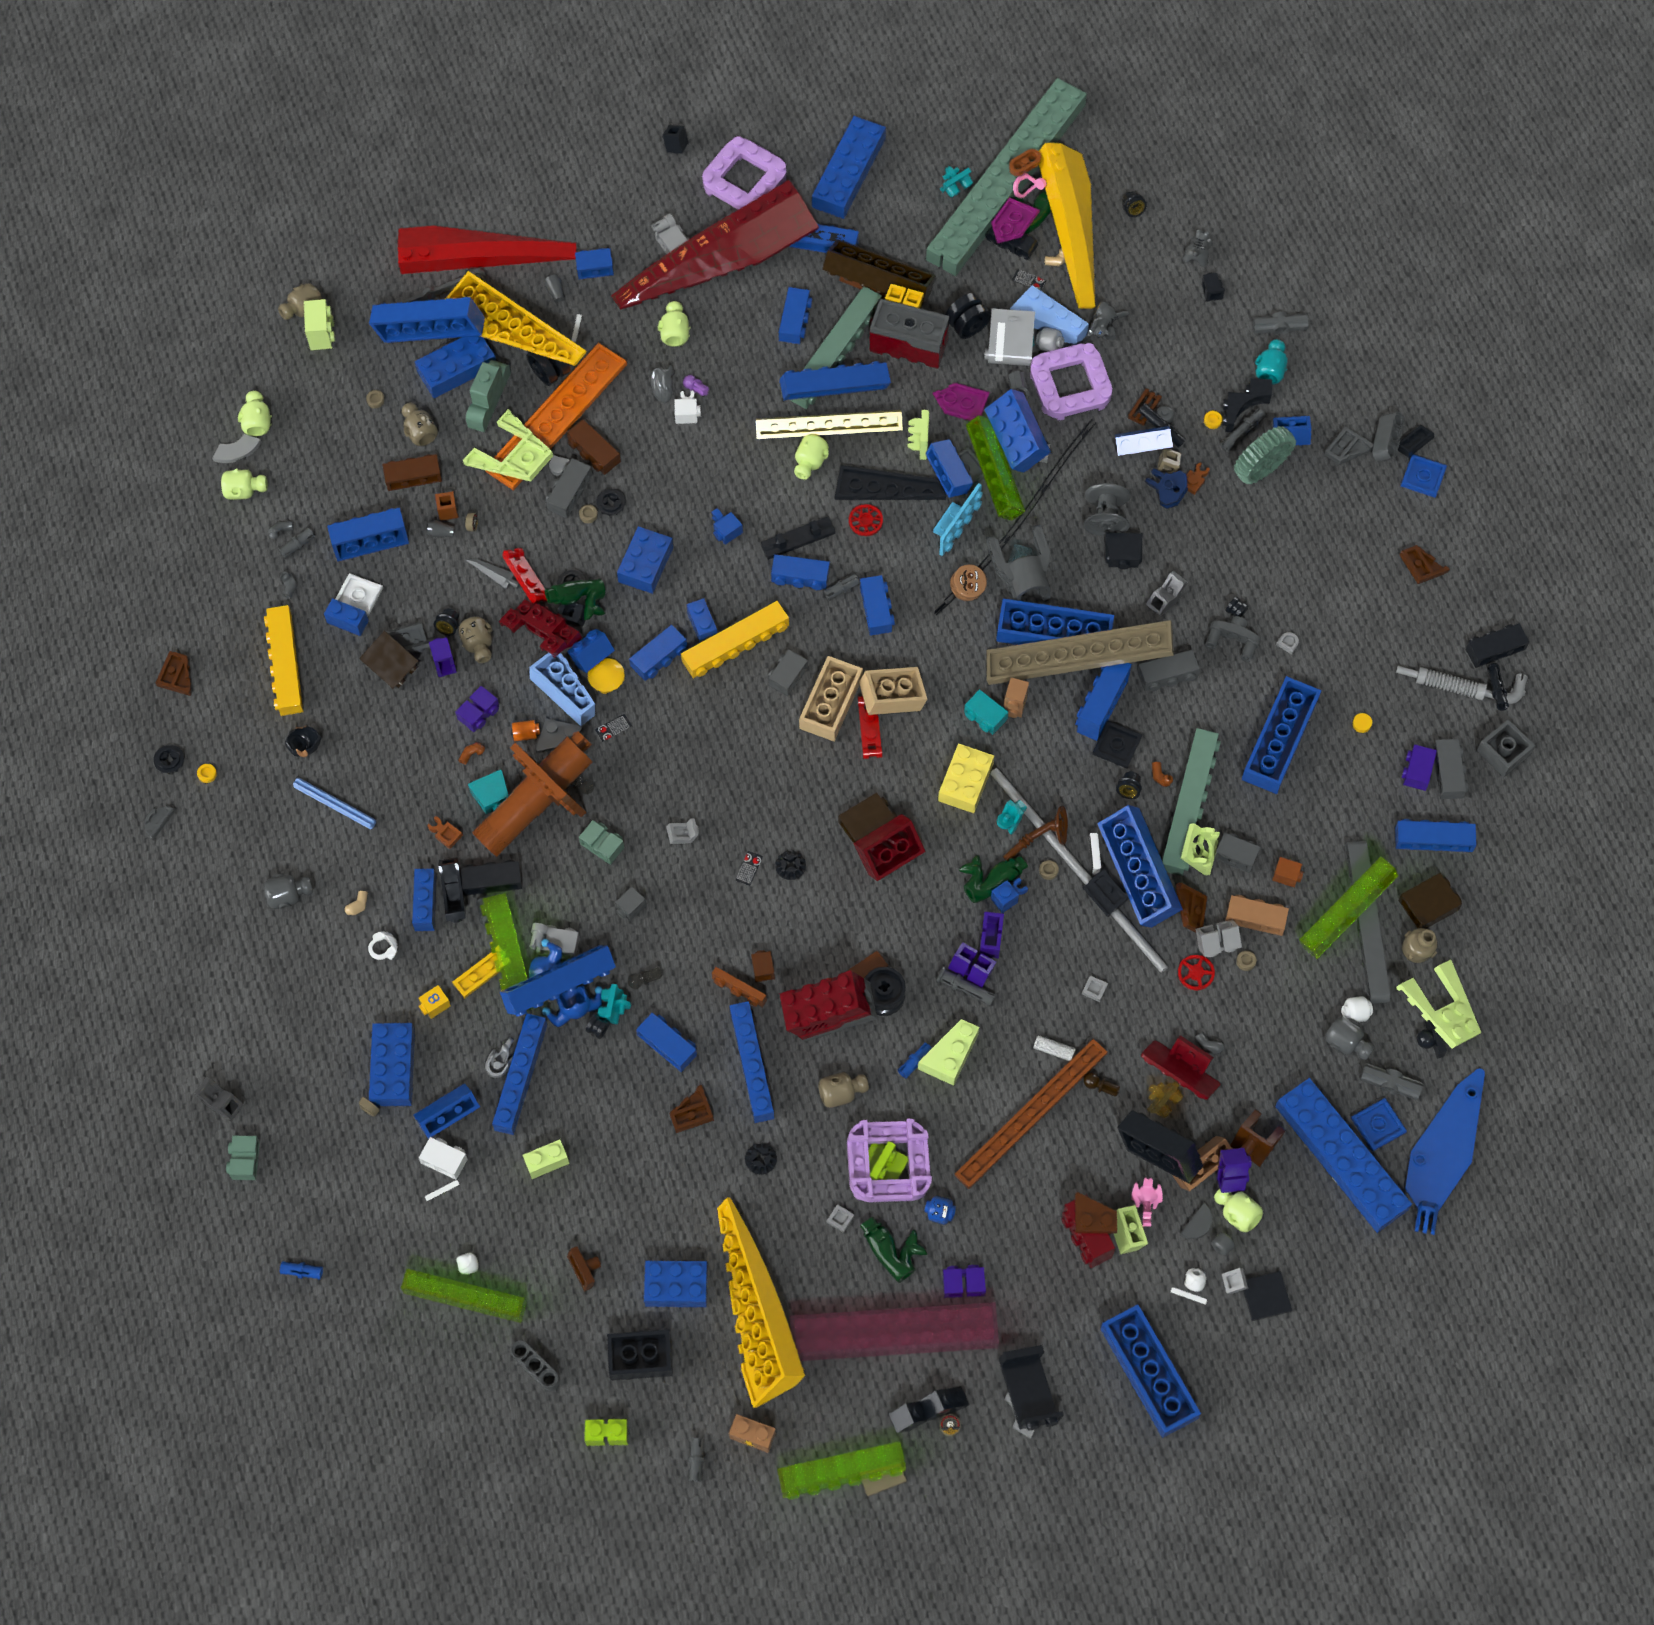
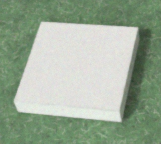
M349 573L335 600L366 611L368 617L383 586Z

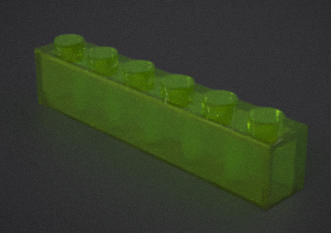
M978 415L966 424V428L998 517L1012 521L1023 514L1025 509L1004 451L988 418Z
M1380 857L1299 939L1302 947L1318 959L1398 877L1396 869L1383 857Z
M506 893L483 898V905H480L482 916H486L488 923H485L487 935L491 934L492 942H489L492 954L496 953L497 960L494 961L496 972H500L502 979H499L501 991L527 979Z
M406 1269L401 1285L402 1292L407 1295L518 1323L522 1322L527 1305L523 1297L411 1269Z
M899 1441L777 1468L783 1498L792 1500L799 1498L800 1494L808 1493V1495H815L820 1493V1490L827 1488L829 1490H837L841 1488V1485L845 1484L850 1486L859 1485L864 1479L877 1481L887 1474H890L891 1477L903 1474L902 1471H906V1465Z

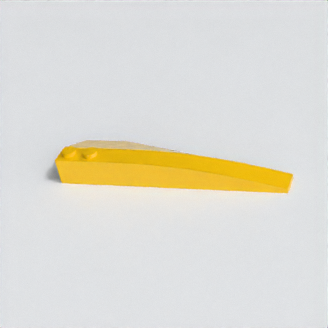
M1045 143L1039 150L1041 154L1039 167L1042 178L1046 181L1045 189L1078 309L1095 308L1091 183L1084 158L1081 153L1061 143Z
M469 271L446 297L451 299L472 298L485 316L482 337L574 366L587 353L586 350Z

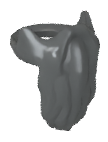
M669 365L667 369L662 367L654 368L652 372L649 369L653 394L658 401L663 403L668 402L673 393L671 375H674L675 372L672 365Z

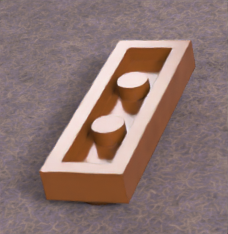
M715 967L713 970L712 979L716 985L731 989L730 992L737 997L743 996L747 998V1001L753 1006L757 1007L759 1005L763 1007L767 1001L766 994L718 967Z

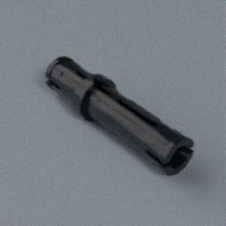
M1146 403L1140 408L1138 413L1144 416L1154 427H1170L1172 442L1178 448L1186 441V438L1180 435L1173 425L1168 424Z
M1492 663L1487 667L1493 688L1492 696L1496 700L1497 709L1504 711L1509 707L1508 693L1503 685L1499 665Z

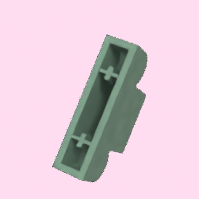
M490 360L489 364L482 362L470 388L472 404L469 406L466 414L468 428L485 432L510 377L511 371L508 364Z

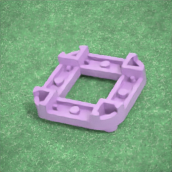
M738 136L728 142L704 170L702 176L703 187L709 196L714 195L739 210L786 181V164L774 154ZM743 158L766 172L749 193L723 179L738 159L741 160Z
M1077 344L1045 352L1032 359L1030 378L1035 385L1044 414L1057 418V420H1064L1065 416L1097 408L1099 411L1103 410L1110 402L1112 385L1100 353L1093 344ZM1082 364L1092 390L1060 398L1050 371Z
M914 1119L897 1122H867V1120H862L856 1124L849 1132L847 1138L849 1183L854 1197L865 1202L914 1201L924 1197L932 1180V1176H930L927 1130L917 1122H914ZM888 1141L892 1143H907L909 1179L872 1180L869 1177L868 1144H887Z

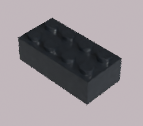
M1131 1110L1117 1126L1127 1151L1188 1184L1203 1167L1200 1159L1201 1156L1196 1149V1143L1191 1138L1182 1137L1174 1129L1169 1130L1165 1128L1160 1122L1150 1120L1143 1113Z

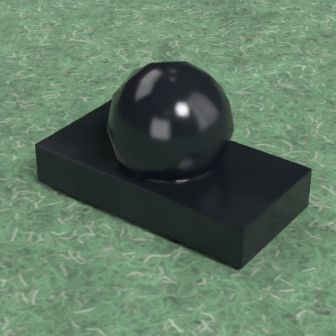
M1425 1020L1427 1029L1417 1034V1043L1424 1049L1433 1047L1437 1059L1442 1058L1447 1052L1444 1040L1434 1030L1436 1029L1434 1024L1430 1020Z

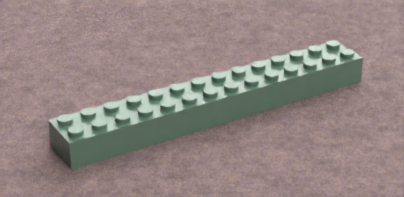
M1059 78L1055 80L927 247L926 260L940 267L943 256L942 269L954 276L959 273L985 239L986 233L992 226L991 222L1008 198L1015 199L1013 185L1019 176H1014L1010 173V161L1029 149L1039 151L1045 143H1057L1085 107L1087 93ZM1039 165L1034 169L1030 170L1029 172H1027V174L1032 176L1038 169ZM1026 178L1019 182V192L1022 190V188L1025 186L1029 179Z

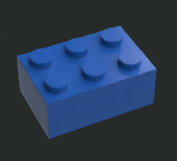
M638 526L617 571L618 582L653 594L673 550V539Z
M645 1261V1307H707V1261Z

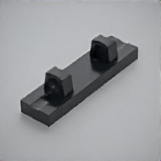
M827 516L761 542V547L769 560L774 558V555H782L834 535L836 531Z

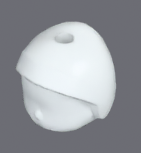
M466 1253L456 1258L460 1273L471 1274L477 1272L478 1260L475 1254Z
M1199 1268L1189 1269L1186 1273L1185 1286L1196 1292L1203 1290L1206 1283L1205 1273Z

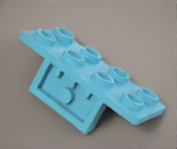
M977 484L962 507L952 502L933 529L934 533L941 536L939 555L943 556L946 551L949 552L952 549L954 539L959 538L963 532V526L970 523L974 510H979L982 504V484Z

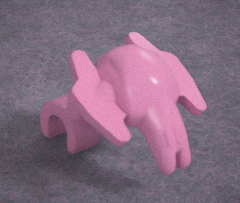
M1145 1177L1143 1186L1140 1188L1137 1182L1134 1184L1131 1200L1135 1202L1136 1207H1140V1203L1143 1205L1142 1226L1151 1227V1204H1153V1209H1156L1158 1204L1162 1202V1188L1158 1184L1157 1189L1153 1187V1179Z

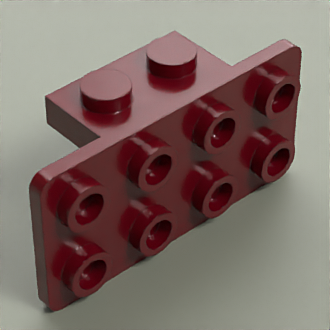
M1181 1035L1171 1050L1154 1040L1141 1054L1146 1063L1154 1065L1164 1075L1172 1077L1178 1081L1179 1085L1188 1088L1201 1099L1208 1100L1220 1086V1082L1205 1073L1214 1057Z

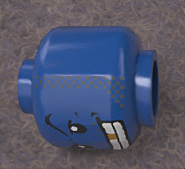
M934 1196L931 1201H927L925 1206L928 1219L942 1225L947 1224L949 1221L952 1222L956 1211L953 1201L941 1196Z

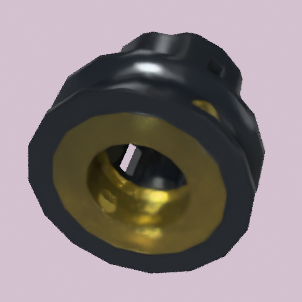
M1134 191L1128 192L1123 196V208L1128 216L1138 217L1144 213L1147 208V202L1143 196L1136 194Z
M451 608L444 609L442 614L436 616V620L433 623L434 628L441 634L447 636L454 635L459 626L457 622L459 614Z
M1126 772L1124 778L1118 781L1116 786L1117 793L1127 799L1138 798L1142 790L1140 784L1141 777L1136 772Z

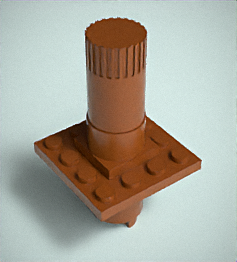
M579 731L574 732L571 738L566 737L540 764L516 742L510 747L514 752L512 756L525 767L523 772L527 777L472 832L496 857L553 802L558 806L561 804L573 816L577 813L582 817L587 813L565 791L593 763L584 753L592 744Z

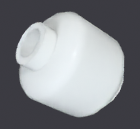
M1364 996L1347 998L1341 1011L1343 1017L1347 1019L1365 1022L1372 1015L1373 1007L1369 1000Z

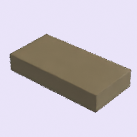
M900 1462L860 1476L867 1497L907 1482Z

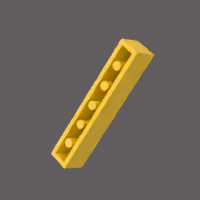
M776 601L681 653L682 663L692 678L701 677L707 673V670L713 667H720L727 659H734L740 652L751 650L755 647L756 643L769 640L776 632L781 633L785 631L789 626V617L779 602Z
M289 605L267 608V616H264L265 626L269 629V632L266 633L267 643H270L271 649H268L269 660L273 662V665L270 666V673L275 679V682H272L273 693H276L277 699H274L275 710H279L281 716L302 713L303 704L292 614Z

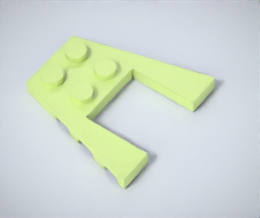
M507 410L497 421V424L522 440L502 462L476 448L472 449L463 462L466 466L531 482L553 457V453L510 410Z
M1449 960L1438 965L1434 970L1455 1002L1434 1011L1414 978L1401 983L1396 988L1399 991L1402 990L1409 997L1407 1000L1412 1006L1416 1005L1423 1012L1421 1016L1426 1021L1430 1020L1436 1027L1434 1030L1451 1048H1454L1476 1037L1481 1033V1030L1454 965Z

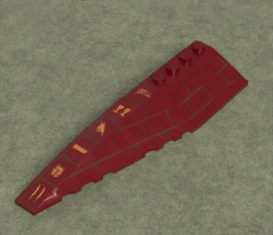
M788 180L695 235L641 272L611 295V297L621 310L641 304L647 299H656L659 295L665 293L676 292L675 290L680 288L686 289L710 281L713 277L719 275L721 277L728 275V272L734 270H743L746 266L752 264L753 266L758 265L819 229V226L798 191Z

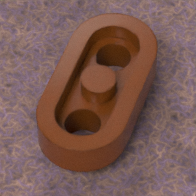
M1029 149L1013 158L1009 163L1010 173L1014 176H1022L1037 167L1041 162L1040 152L1035 149Z

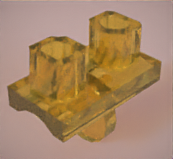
M1176 1081L1173 1084L1168 1083L1166 1086L1162 1082L1158 1086L1151 1084L1149 1087L1151 1094L1148 1098L1153 1102L1147 1111L1166 1118L1172 1111L1165 1104L1168 1099L1172 1103L1177 1104L1183 1098L1182 1093L1177 1089L1180 1085Z

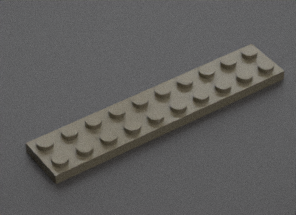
M1169 620L987 650V682L989 685L1010 682L1011 677L1023 680L1174 656L1172 622Z

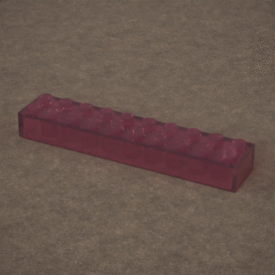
M996 1302L790 1316L791 1335L800 1361L997 1349L999 1346Z

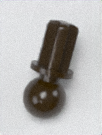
M1089 1073L1084 1078V1084L1089 1089L1099 1088V1093L1102 1091L1112 1096H1117L1120 1086L1106 1081V1078H1103L1101 1081L1094 1073Z

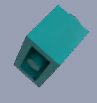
M980 689L965 704V716L971 721L975 720L984 732H990L992 735L1008 720V711Z

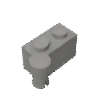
M670 213L665 215L662 220L652 224L655 239L666 254L689 240L688 237L686 238L683 235L681 226L676 225L675 219Z
M533 923L529 947L534 950L537 947V954L549 956V948L541 944L543 939H548L551 943L562 948V958L571 959L576 956L580 940L579 932L571 928L563 930L557 929V927L552 925Z

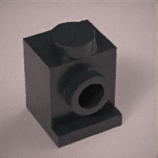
M1213 272L1204 274L1201 285L1205 301L1222 300L1225 288L1223 287L1222 280L1218 278V274Z
M578 603L560 604L558 614L563 616L566 622L583 627L586 621L584 620V605Z

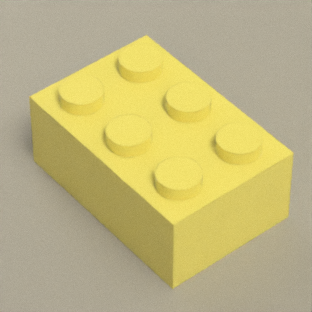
M958 743L940 788L938 801L975 813L993 767L994 755Z

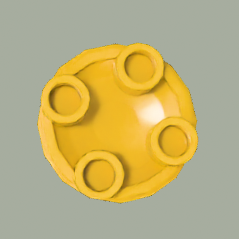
M610 658L603 659L587 673L590 685L603 694L618 689L625 680L622 665Z

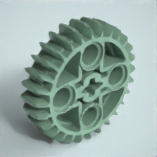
M1284 426L1268 430L1267 433L1257 437L1254 442L1252 441V444L1247 446L1246 450L1242 451V455L1238 457L1239 459L1236 460L1234 465L1235 473L1246 484L1257 483L1258 480H1262L1270 473H1273L1275 469H1278L1287 460V457L1291 455L1296 445L1295 437Z

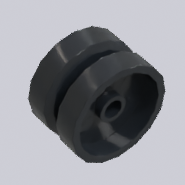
M969 293L958 298L952 303L945 314L950 316L949 324L954 327L955 332L961 339H968L979 333L991 319L990 311L985 305H982L981 300L975 293Z
M532 352L526 354L533 372L546 386H551L558 380L557 376L563 377L571 371L567 363Z
M878 967L871 970L865 976V979L871 985L876 1015L890 1016L898 1012L904 1004L906 993L905 980L902 975L890 967Z

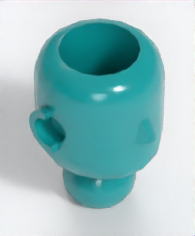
M1272 340L1269 343V349L1263 351L1255 361L1257 365V378L1272 379V384H1277L1284 378L1285 371H1287L1288 358L1284 353L1285 344L1283 341Z

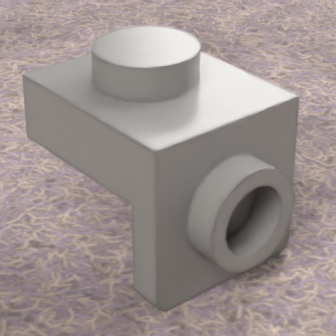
M690 818L687 823H669L666 826L670 844L692 843L699 833V828L694 818Z

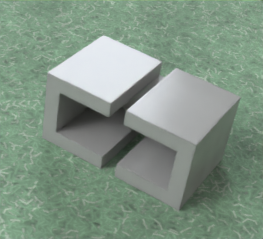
M1233 919L1216 923L1217 930L1215 931L1213 925L1196 929L1199 951L1204 957H1214L1223 950L1225 952H1233L1242 947L1239 926Z

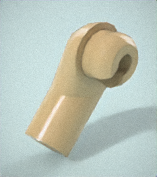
M1062 249L1059 250V254L1056 257L1045 256V265L1061 266L1065 262Z
M358 891L357 901L346 905L345 913L347 915H356L364 911L368 893L366 891Z

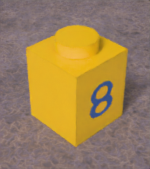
M439 985L418 998L420 1001L419 1009L424 1016L428 1014L431 1019L451 1006Z

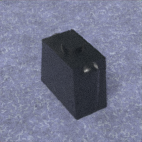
M1106 533L1104 540L1105 562L1108 564V567H1118L1122 570L1138 568V565L1142 563L1143 533Z

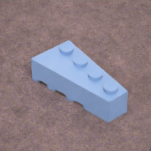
M1033 285L1010 308V310L1035 311V329L1040 331L1046 327L1058 329L1061 331L1062 337H1064V342L1072 345L1079 344L1088 332L1089 323Z
M547 653L530 666V680L580 726L595 716L594 701L585 687L581 685L578 676L572 671L567 659L561 653L556 658L552 654Z

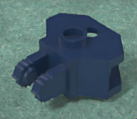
M1155 468L1152 469L1151 473L1161 480L1157 483L1150 478H1146L1145 483L1154 488L1156 493L1159 494L1160 505L1166 509L1178 506L1188 491L1187 475L1182 471L1164 474Z

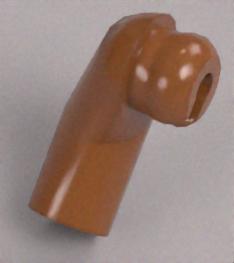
M475 742L465 747L458 761L466 765L472 754L476 752L478 755H481L485 747L480 742Z
M1161 762L1152 763L1154 781L1163 787L1170 786L1173 782L1172 776L1162 773Z

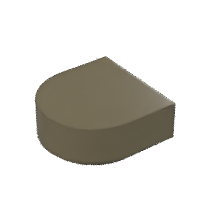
M364 1097L359 1101L360 1108L373 1117L380 1111L378 1107Z

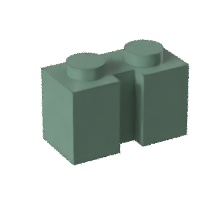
M592 820L579 836L580 845L611 865L624 849L623 838L617 833L607 832L608 828L601 822L596 823Z
M232 1136V1142H229L228 1153L232 1154V1157L226 1165V1172L232 1180H256L260 1145L257 1136Z

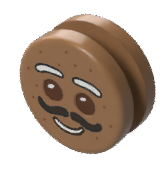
M971 564L958 568L950 580L953 594L963 601L977 599L987 586L985 573L979 567Z

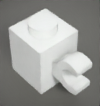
M681 391V399H675L676 424L697 423V417L701 416V407L697 406L694 391H691L689 397H685L684 391Z

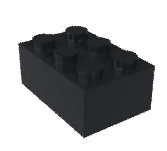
M669 1330L607 1334L610 1380L673 1376L671 1335Z

